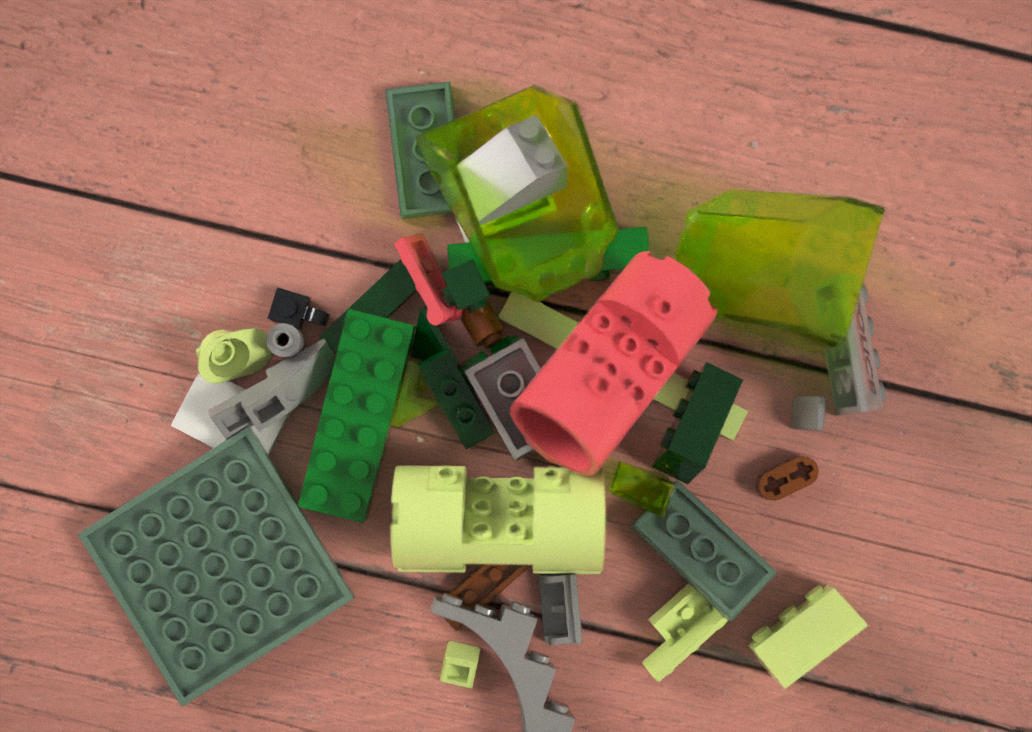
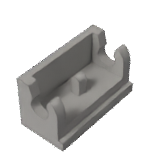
M576 574L539 575L545 643H548V645L583 643Z

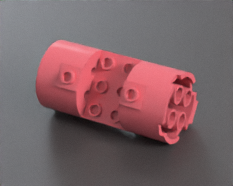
M649 251L637 253L511 405V417L517 428L527 438L525 442L550 463L554 461L560 466L580 475H594L715 320L717 307L710 305L707 298L711 293L704 283L688 268L668 256L662 261L653 258Z

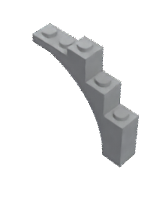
M444 593L443 597L434 595L430 607L432 614L465 624L477 633L504 663L511 675L519 698L522 732H571L575 717L568 710L569 706L552 699L549 700L548 704L545 703L556 672L554 664L549 662L550 657L531 650L530 655L526 654L537 622L536 616L530 613L531 607L512 601L511 606L502 603L499 614L496 616L494 615L495 610L488 606L476 603L475 608L463 605V599L448 593Z

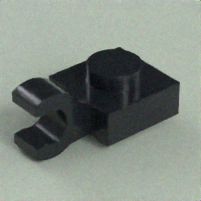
M277 287L267 319L278 323H287L302 329L304 320L326 327L330 314L308 307L311 300L310 297Z

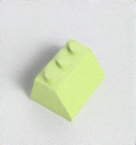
M816 586L805 595L807 599L797 608L795 605L788 607L778 616L780 620L770 628L768 625L760 628L751 637L753 641L748 644L749 648L770 676L784 689L868 626L852 606L831 586Z

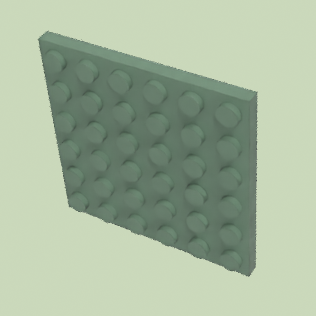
M252 427L243 429L78 533V536L181 706L186 705L355 598L354 593L301 507H298V502Z

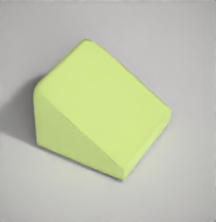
M449 641L439 682L472 689L481 649L477 646Z

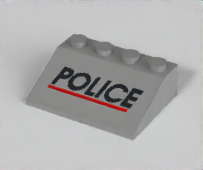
M844 272L836 273L813 286L835 415L883 409L882 402L886 400V392L883 383L878 381L877 369L880 367V359L877 350L872 347L871 336L874 335V325L871 317L866 314L865 303L868 302L867 288L865 284H861L860 276Z

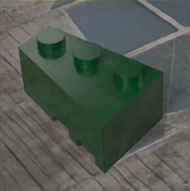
M708 362L699 371L694 369L685 385V388L689 389L685 399L681 398L673 412L672 416L675 417L671 428L668 427L660 441L659 445L662 447L652 467L687 485L704 470L743 379Z

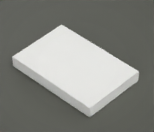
M198 373L171 426L215 448L226 441V439L210 418L208 410L246 389L231 381L219 384L209 383ZM291 412L261 431H258L255 425L251 426L268 455Z

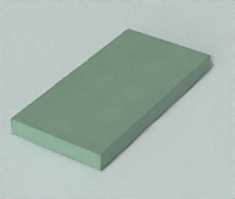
M450 81L385 89L401 219L466 212V208L447 173L460 163Z
M678 480L631 525V529L730 623L778 573Z

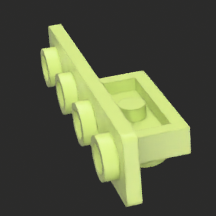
M688 583L648 619L666 641L644 659L642 664L657 682H660L665 676L672 673L675 667L695 652L712 634L721 629L728 620Z

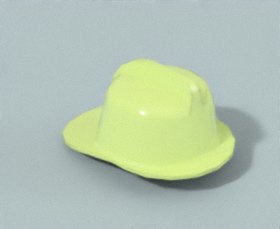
M256 328L242 329L234 332L227 330L211 332L202 340L200 347L196 349L200 376L209 383L219 384L260 371L269 363L273 356V353L267 346L268 334Z

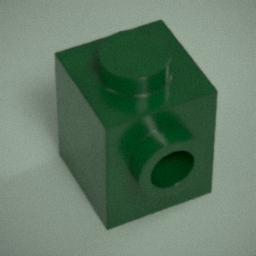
M474 259L442 273L447 284L442 290L450 307L457 305L459 310L466 308L468 313H471L487 305L485 298L489 297L490 293Z

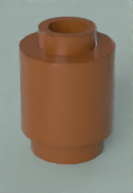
M486 302V306L471 313H468L466 308L462 309L460 320L477 347L484 345L487 349L503 339L501 334L505 331V328L489 302Z

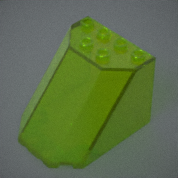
M534 84L415 137L429 172L496 287L540 302L549 298L551 294L562 292L579 284L581 280L589 279L600 273L605 262L602 260L609 243L614 242L619 228L577 102ZM537 115L567 164V188L480 226L458 164L505 128Z
M729 189L687 212L684 222L685 227L681 232L675 251V260L693 272L710 291L711 294L707 299L711 306L717 307V315L713 322L806 351L819 353L845 344L885 207L853 197Z

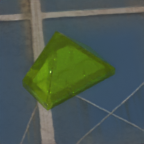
M619 461L609 493L660 517H664L675 484L667 475Z

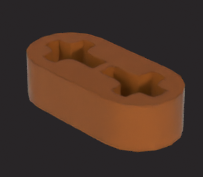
M794 457L760 474L756 480L757 492L764 499L780 500L815 482L819 472L818 466L809 457ZM799 462L801 465H808L810 468L806 472L807 478L805 480L803 477L791 479L789 474L798 470L797 463ZM768 477L772 480H779L781 478L785 480L784 483L776 487V494L764 489V486L768 484Z

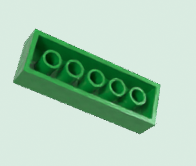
M348 309L298 507L364 523L368 519L416 326Z

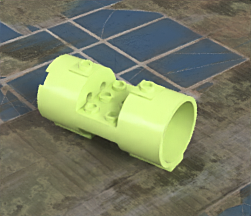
M396 466L392 489L393 524H391V550L393 566L398 568V572L465 573L466 564L533 565V573L601 574L603 571L605 547V485L603 468H599L594 475L585 476L564 467H534V479L522 477L489 478L486 476L467 478L466 466Z

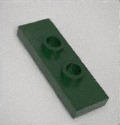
M448 348L418 363L421 373L465 449L495 434L492 425Z

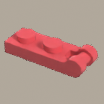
M424 235L402 237L394 243L402 263L406 266L415 283L416 290L422 296L428 308V321L432 325H440L460 319L462 310H459L457 305L450 307L442 288L447 286L442 275L443 271Z

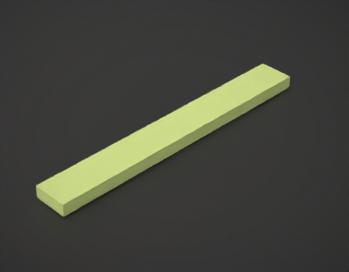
M515 289L512 290L498 316L499 320L556 350L579 324ZM673 373L653 400L674 411L681 398L685 399L689 389L685 388L688 380ZM733 404L720 435L733 441L748 411Z

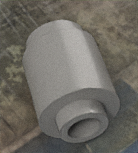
M280 323L272 327L268 332L267 346L273 354L287 359L304 350L305 337L298 328L287 323ZM287 334L289 342L287 345L281 346V339Z

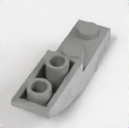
M325 339L318 341L296 355L265 370L268 376L265 380L209 409L210 418L226 440L255 425L258 431L263 430L294 410L328 380L332 374L336 358Z

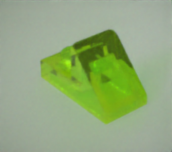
M408 361L392 426L402 428L440 406L438 402L416 397L417 391L423 392L426 380L417 362Z

